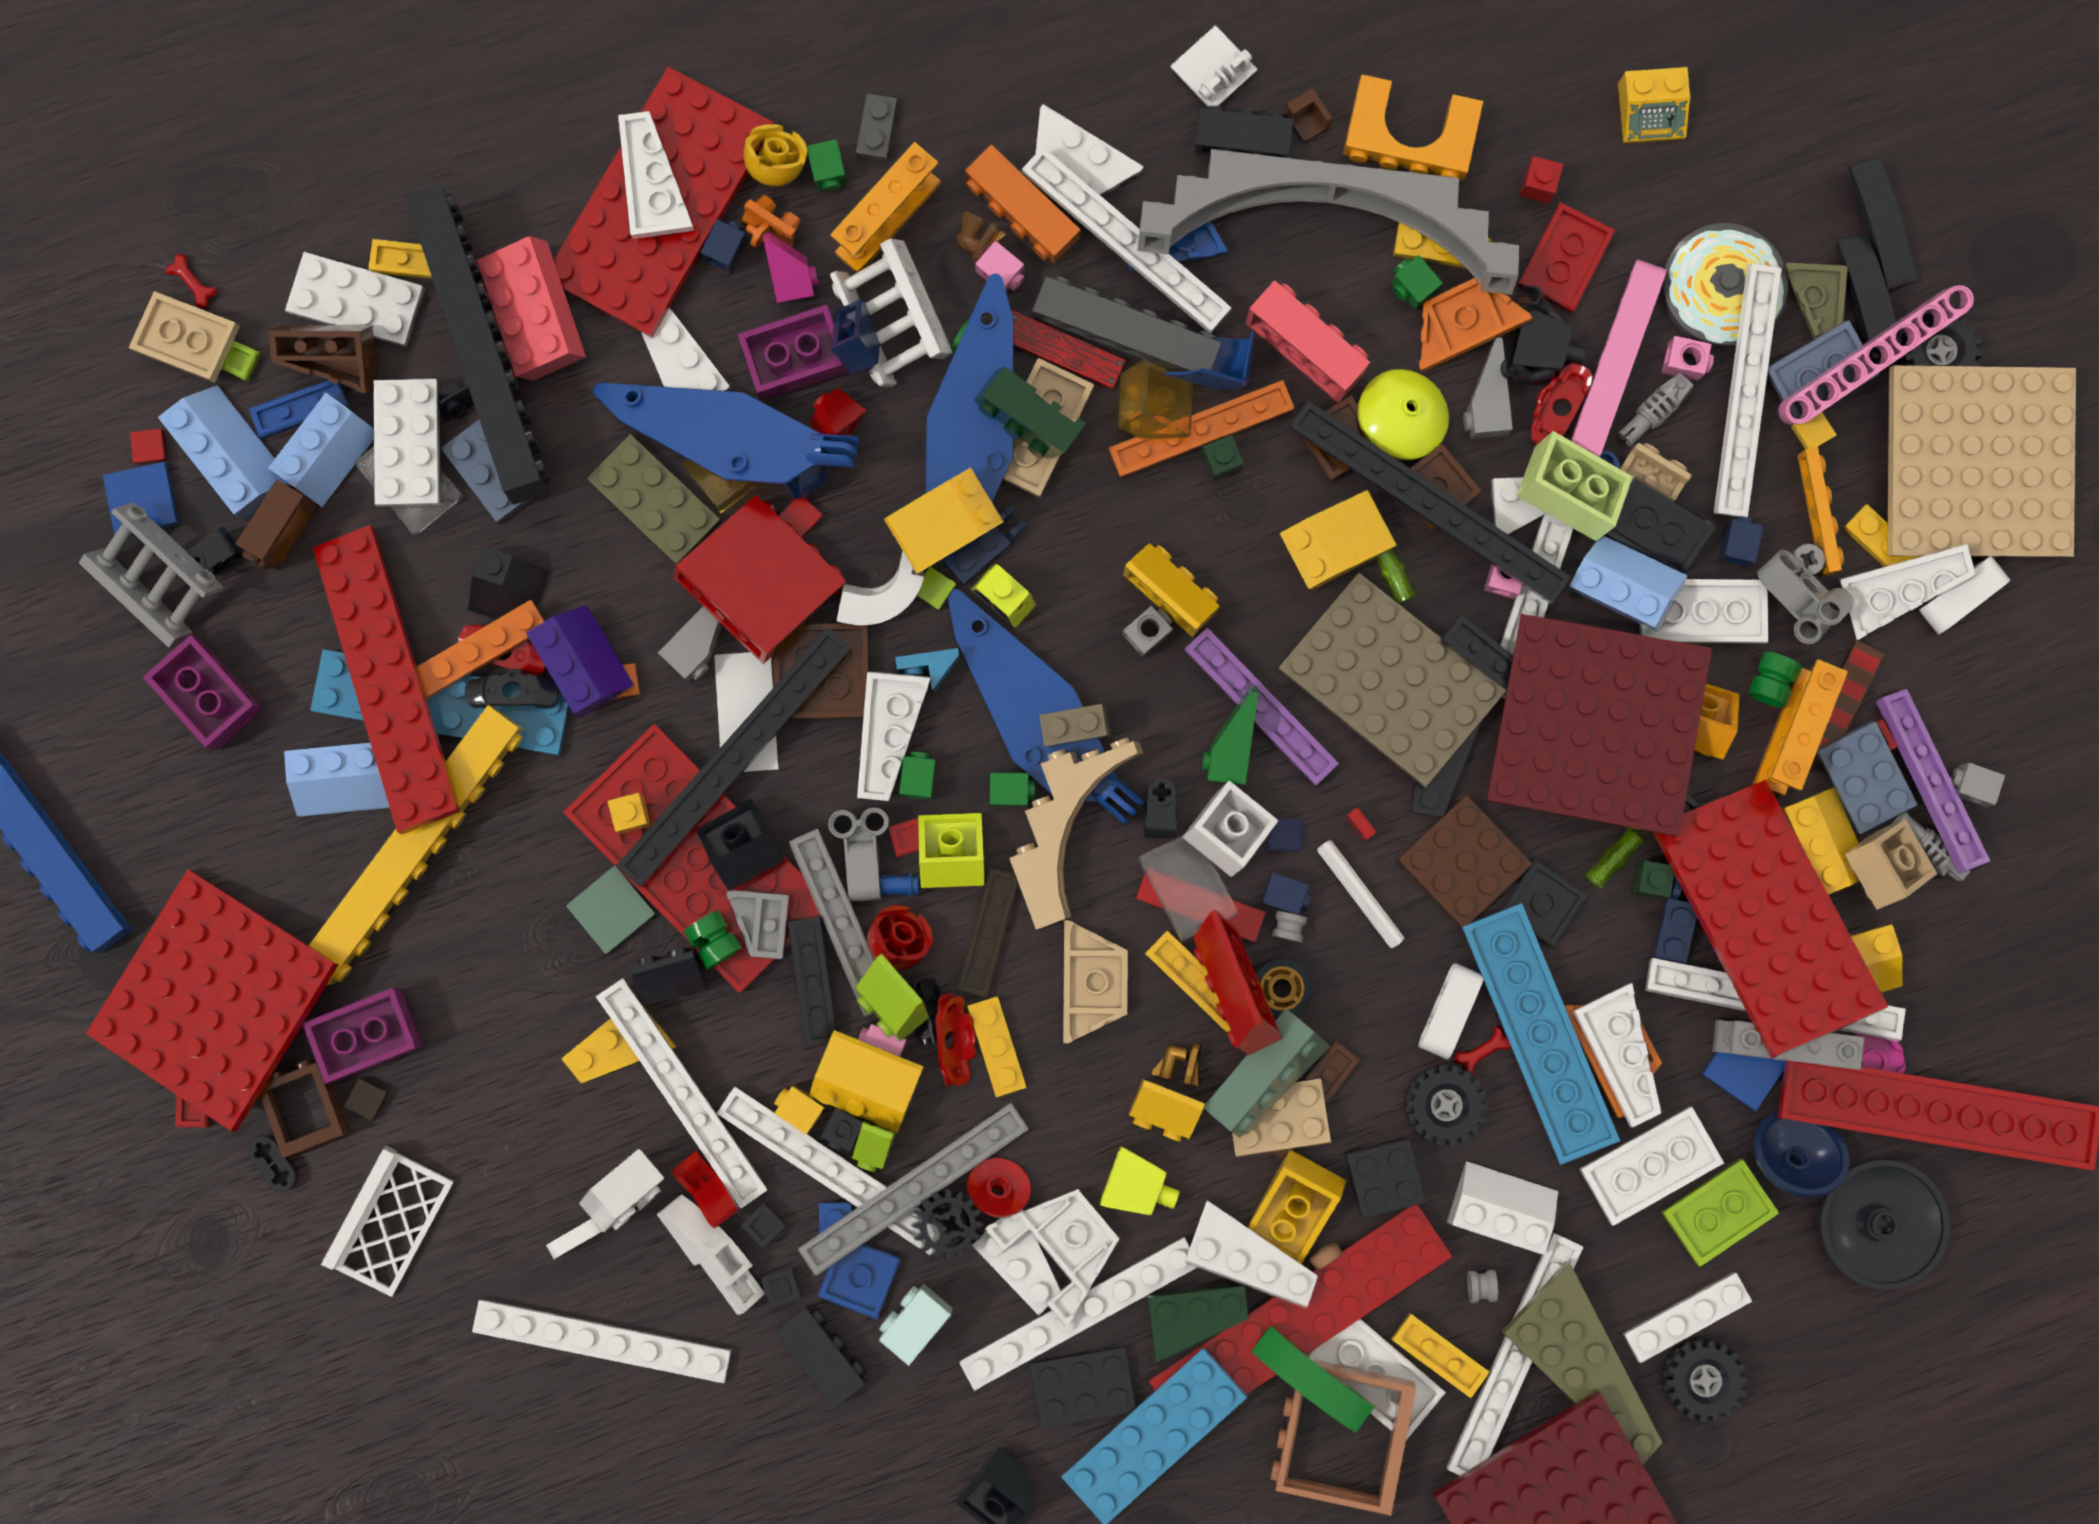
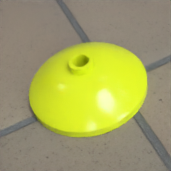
M1396 369L1381 373L1365 387L1358 403V421L1365 438L1397 460L1410 461L1427 456L1441 444L1448 430L1449 411L1444 396L1431 380L1414 371ZM1406 404H1411L1414 407V412L1409 411Z

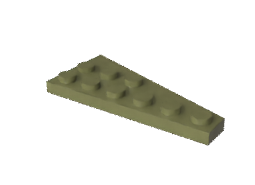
M1565 1261L1502 1330V1333L1575 1404L1598 1390L1641 1463L1644 1464L1663 1442L1570 1262Z

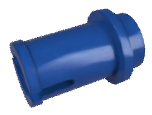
M909 873V876L881 875L880 893L881 895H909V898H913L914 895L920 894V876H914L913 873Z

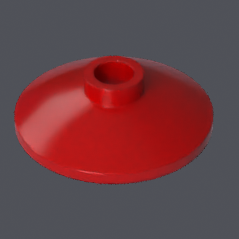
M989 1158L972 1169L967 1181V1192L969 1198L974 1201V1206L981 1212L992 1217L1005 1218L1019 1213L1026 1206L1030 1197L1031 1186L1027 1174L1019 1165L1004 1158ZM997 1189L1002 1195H996L992 1190Z

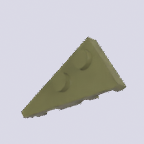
M1787 262L1784 264V269L1813 340L1843 323L1848 266Z

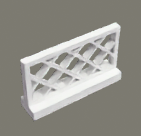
M385 1145L321 1265L331 1270L336 1269L392 1297L454 1181L397 1153V1150ZM398 1162L411 1168L414 1177L413 1181L396 1186L393 1171ZM417 1172L426 1176L418 1178ZM390 1179L392 1187L384 1190L388 1180ZM434 1179L444 1184L439 1196L425 1200L421 1182ZM416 1184L421 1202L403 1207L398 1190ZM394 1191L399 1209L381 1214L377 1203L379 1197ZM435 1202L429 1213L427 1204ZM423 1206L426 1215L424 1224L410 1229L405 1211ZM374 1208L377 1216L368 1218ZM400 1213L406 1230L388 1236L383 1218ZM378 1220L383 1238L366 1243L362 1233L364 1225ZM416 1231H419V1233H418V1235H417V1237H416V1239H415V1241H414V1240H413V1237H412V1233H413V1232H416ZM407 1235L411 1245L409 1252L394 1257L389 1240ZM359 1236L361 1245L353 1247ZM385 1242L390 1259L372 1265L367 1247ZM363 1249L368 1264L367 1267L355 1270L344 1264L349 1253ZM404 1259L400 1269L398 1270L396 1262ZM392 1263L395 1278L389 1287L377 1280L374 1269ZM370 1271L371 1277L363 1274V1272Z

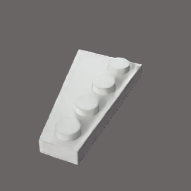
M867 672L857 798L890 800L931 677Z
M1632 983L1573 1010V1013L1629 1126L1635 1127L1661 1114L1653 1073L1648 1062V1051L1642 1035L1641 1020L1633 995L1635 993Z

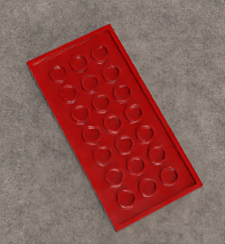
M667 67L641 112L649 111L653 118L695 230L637 239L632 238L630 234L622 147H620L554 259L565 292L650 338L654 336L699 259L700 252L716 220L721 221L749 173L743 158L746 139L755 127L765 124L775 125L773 121L670 67ZM764 139L755 146L754 152L756 155L760 152Z
M653 724L563 813L616 866L650 827L624 834L615 832L608 801L635 793L644 795L651 825H653L698 774L700 769L657 725ZM723 795L642 888L637 886L625 874L624 876L686 939L687 937L683 933L685 929L706 915L719 910L728 924L726 932L735 935L742 949L714 968L738 993H742L775 959L750 956L734 910L727 897L728 889L713 868L696 831L698 828L736 807ZM784 855V861L733 889L734 891L789 895L787 920L820 916L801 872ZM788 923L786 928L785 949L791 945Z
M1767 780L1684 813L1679 837L1653 833L1756 1031L1760 1034L1761 1040L1771 1059L1889 1007Z

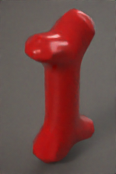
M177 254L174 263L166 267L165 273L167 275L179 276L194 293L196 307L206 308L209 299L217 295V288L202 285L191 272L186 255Z
M1495 1026L1491 1039L1472 1051L1456 1052L1454 1061L1457 1064L1463 1065L1464 1069L1473 1075L1478 1061L1496 1050L1511 1049L1507 1036L1504 1035L1503 1028Z

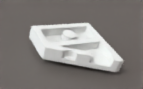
M1523 477L1493 478L1491 481L1493 524L1507 534L1524 527L1546 513L1517 497Z

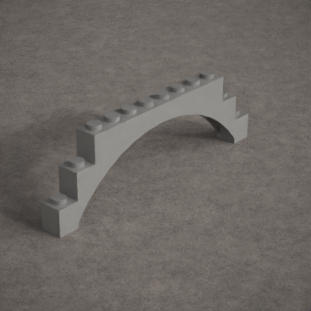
M1211 149L1207 178L1177 175L1173 205L1143 201L1137 251L1169 254V248L1185 235L1205 223L1226 214L1272 203L1323 202L1359 208L1383 215L1427 236L1447 250L1469 270L1481 284V291L1512 295L1518 278L1519 245L1504 242H1488L1489 211L1458 208L1459 178Z

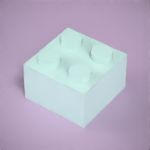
M925 1284L919 1289L913 1286L900 1303L904 1308L899 1314L892 1311L879 1328L883 1332L879 1341L908 1366L950 1317L953 1310L949 1304Z

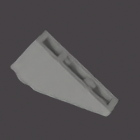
M1502 337L1496 338L1492 343L1467 412L1463 414L1465 431H1470L1471 439L1508 436L1513 430L1508 383L1500 371L1501 363L1505 360Z
M702 607L658 654L688 682L693 678L697 681L709 669V666L706 664L712 658L722 624Z

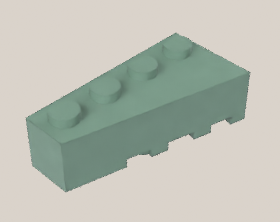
M1287 1008L1276 1020L1283 1039L1249 1056L1247 1055L1204 1106L1205 1110L1239 1138L1243 1134L1249 1133L1255 1127L1257 1120L1331 1047Z

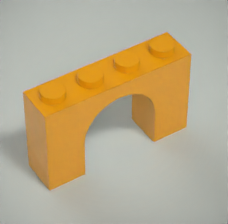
M1362 74L1356 92L1343 155L1349 156L1350 160L1359 163H1365L1367 160L1378 162L1381 167L1386 169H1397L1400 167L1419 174L1443 175L1445 177L1459 178V181H1464L1470 165L1483 101L1452 95L1448 104L1442 135L1428 146L1419 148L1408 147L1397 142L1391 136L1385 123V111L1392 81Z

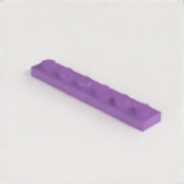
M1208 628L1184 649L1236 705L1251 685L1258 687L1254 724L1314 786L1339 764Z
M1908 690L1899 691L1876 701L1958 873H1964L1990 862Z

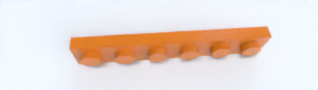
M1282 380L1109 447V453L1121 479L1227 436L1293 412L1295 408Z
M532 600L527 601L417 666L426 699H430L530 640L526 632L545 622Z

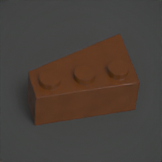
M281 325L269 330L271 362L308 375L314 374L328 379L329 382L335 384L340 383L355 388L356 391L364 394L374 390V380H377L373 325Z

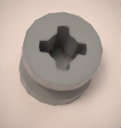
M1804 544L1791 552L1812 575L1819 572L1824 566V553L1816 545Z
M1277 911L1275 916L1278 921L1277 927L1272 930L1271 936L1302 943L1304 936L1301 931L1302 926L1307 923V917Z
M1494 1269L1479 1274L1476 1271H1468L1467 1288L1470 1303H1478L1481 1299L1497 1302L1498 1283Z

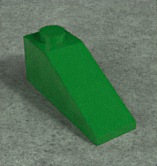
M1251 685L1212 740L1210 752L1204 751L1202 770H1207V778L1210 781L1226 783L1231 781L1234 784L1246 785L1258 698V687L1256 685Z

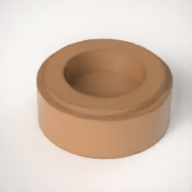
M1332 1242L1314 1253L1309 1261L1315 1270H1318L1339 1257L1342 1251L1337 1243Z

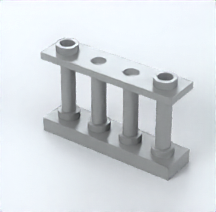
M134 502L115 507L111 513L122 522V525L106 549L102 548L85 553L79 564L168 648L181 644L188 636L193 634V631L185 625L184 620L200 596L205 598L219 593L224 587L216 580L213 573L204 569L161 529L142 507ZM133 532L145 545L129 570H127L117 561L116 556ZM154 554H156L168 566L150 592L138 578ZM177 575H179L190 586V589L176 610L171 612L162 603L161 599Z
M1716 1020L1712 1052L1771 1059L1753 1023ZM1830 1033L1772 1059L1861 1070L1864 1037Z

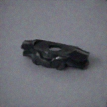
M510 669L507 672L469 680L465 686L466 701L473 708H486L490 705L534 706L541 709H551L558 703L559 688L552 679L521 672L518 669ZM511 683L519 685L521 687L520 695L516 698L505 697L503 689L506 685Z

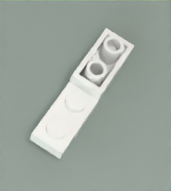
M681 1194L657 1213V1216L694 1266L701 1264L737 1315L746 1312L765 1294L748 1271L752 1264L719 1226L712 1228L709 1225L701 1209Z

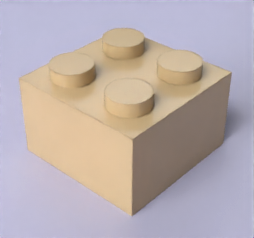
M1906 819L1875 831L1845 853L1851 869L1856 873L1865 889L1866 895L1872 901L1876 910L1908 897L1937 874Z

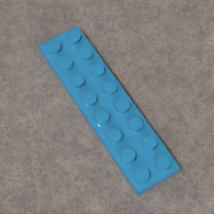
M323 649L310 711L364 721L344 653ZM469 675L427 700L437 734L464 738L485 710V708H473L466 701L465 686L469 680L481 677ZM514 683L506 685L503 689V695L507 698H516L521 693V687ZM558 691L557 705L551 709H541L534 706H495L524 728V731L521 733L523 740L517 747L518 749L557 756L561 755L570 708L561 691Z
M1522 903L1462 926L1464 935L1478 969L1484 978L1483 981L1558 1163L1560 1165L1619 1142L1620 1139Z

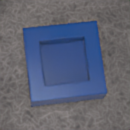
M820 1202L819 1234L851 1213L852 1203Z

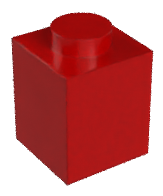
M1533 156L1526 168L1519 196L1549 204L1556 194L1563 164Z

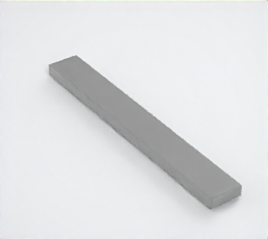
M1012 1103L1008 1104L798 1248L799 1252L814 1275H819L919 1206L922 1199H929L932 1192L938 1193L1028 1131L1029 1128Z

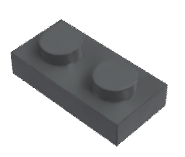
M866 93L856 149L857 157L887 161L898 103L897 98Z

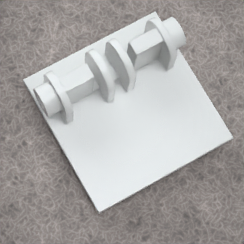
M1216 25L1170 66L1207 106H1219L1258 70L1250 62L1252 59L1250 53L1245 49L1241 52Z

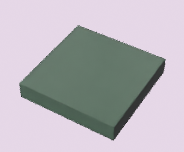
M615 865L566 905L606 955L656 915L654 910Z

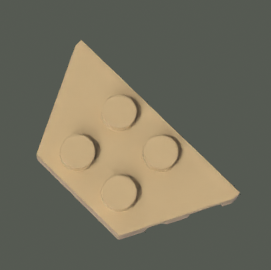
M1064 920L1063 1043H1070L1127 1015L1128 950L1069 920Z

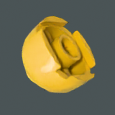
M772 124L755 127L746 139L743 151L746 169L755 180L768 186L780 187L790 184L800 175L807 155L806 144L799 134L793 131L791 135L783 131V126ZM764 139L760 152L756 155L754 148Z

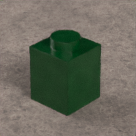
M1232 435L1202 447L1201 456L1212 482L1242 470L1244 462Z
M1645 860L1637 862L1631 893L1658 899L1670 898L1674 880V872L1671 866Z

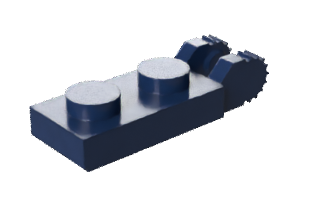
M1009 506L999 514L1003 523L1013 516L1015 510ZM1025 521L1018 522L1005 536L998 529L1003 524L1001 523L951 553L943 560L944 564L963 585L967 584L1011 546V542L1028 527Z
M1674 875L1671 897L1665 899L1653 958L1686 965L1697 916L1689 901L1679 898L1682 887Z

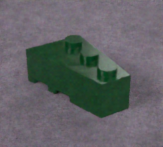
M1006 367L995 370L974 399L980 405L979 410L991 419L996 418L1004 424L1003 429L1015 439L1020 437L1029 445L1027 447L1028 450L1036 457L1048 459L1064 454L1086 425V422L1080 418L1075 422L1059 412L1062 408L1061 405L1055 401L1051 405L1036 394L1037 389Z
M1240 1283L1150 1293L1147 1295L1156 1363L1249 1319L1245 1286Z

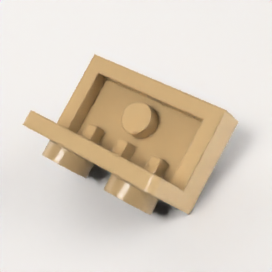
M1637 443L1629 452L1620 470L1633 476V478L1636 475L1676 500L1692 475L1686 472L1687 468L1682 463L1676 460L1668 461L1661 457L1659 450L1652 445Z

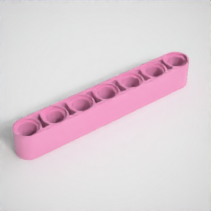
M1638 259L1628 280L1571 438L1573 443L1598 457L1601 456L1667 271V269Z
M1954 286L1942 290L1784 399L1778 408L1780 419L1789 425L1803 424L1811 420L1965 314L1974 302L1972 291L1965 286ZM1952 293H1956L1960 298L1958 309H1954L1949 303V297ZM1926 311H1929L1934 317V323L1930 328L1922 320L1923 314ZM1899 329L1904 330L1908 336L1907 343L1904 346L1900 345L1896 340V333ZM1873 347L1877 348L1881 353V360L1878 364H1874L1869 358L1870 350ZM1847 365L1851 366L1855 372L1852 382H1847L1843 377V370ZM1821 383L1829 390V395L1824 401L1820 400L1816 394V389ZM1793 402H1798L1802 407V414L1798 419L1790 414V406Z

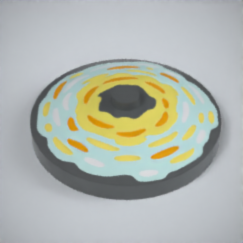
M1711 224L1691 232L1674 248L1664 266V269H1667L1661 286V293L1669 317L1685 335L1693 340L1709 343L1711 347H1736L1748 264L1754 263L1782 268L1775 321L1783 310L1787 298L1788 279L1783 260L1778 251L1760 233L1738 224Z

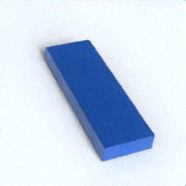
M326 380L249 408L259 438L265 439L301 426L325 393L329 394L346 408H350L342 384H335Z

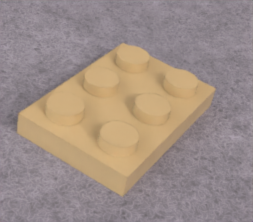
M154 291L129 348L134 352L215 383L240 326L233 321Z
M1321 1078L1295 1082L1257 1120L1255 1127L1249 1133L1243 1134L1240 1138L1232 1133L1236 1157L1331 1143Z

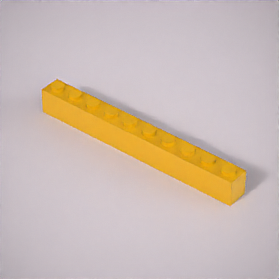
M488 705L446 761L461 812L403 835L397 833L395 829L309 944V946L339 964L327 985L334 984L336 981L341 983L352 969L349 966L356 955L358 957L362 956L371 944L368 940L375 930L380 931L388 922L390 916L387 913L394 904L396 906L400 905L409 893V890L406 889L413 878L418 880L426 871L428 865L425 862L432 853L436 855L440 852L447 842V839L444 838L451 827L456 829L464 820L466 814L463 811L470 802L474 804L478 801L485 791V788L482 787L489 776L494 778L502 769L504 762L501 760L508 751L511 753L515 751L522 742L523 737L521 733L524 731V728L495 706Z

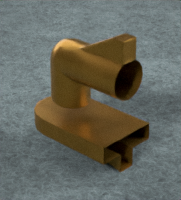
M1194 1043L1184 1083L1199 1086V1061L1202 1044ZM1169 1045L1165 1050L1163 1059L1153 1069L1152 1075L1173 1080L1177 1060L1187 1063L1189 1049L1177 1045Z

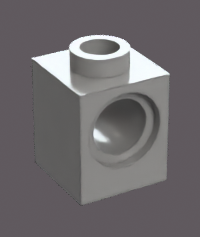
M1151 605L1123 630L1122 635L1144 657L1171 634L1172 628L1169 625L1172 621L1161 608L1156 611ZM1146 622H1152L1158 627V634L1154 637H1146L1142 634L1140 627Z
M1966 763L1955 768L1950 779L1960 799L1983 807L1996 805L2005 775L1972 763Z

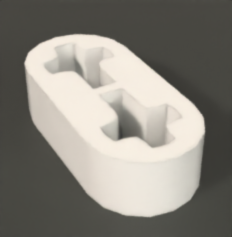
M590 1219L546 1246L553 1259H556L601 1233L602 1230L593 1219Z

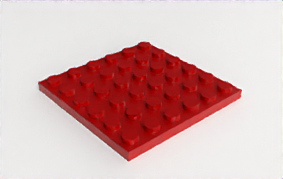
M187 869L86 1034L228 1130L237 1132L339 964L199 874Z

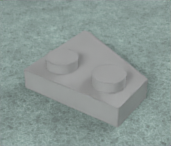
M727 890V897L734 910L750 956L784 959L790 896Z

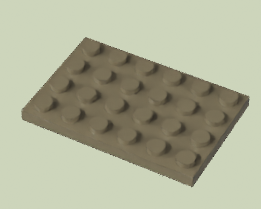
M1360 573L1355 576L1279 666L1280 672L1425 789L1506 693L1504 688L1440 641L1441 637Z

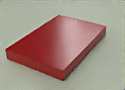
M1560 202L1517 286L1524 289V286H1538L1544 299L1573 314L1616 230Z

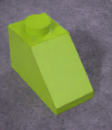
M865 1121L862 1124L852 1156L853 1159L858 1160L857 1166L871 1172H875L877 1167L883 1169L897 1132L882 1128L873 1122Z

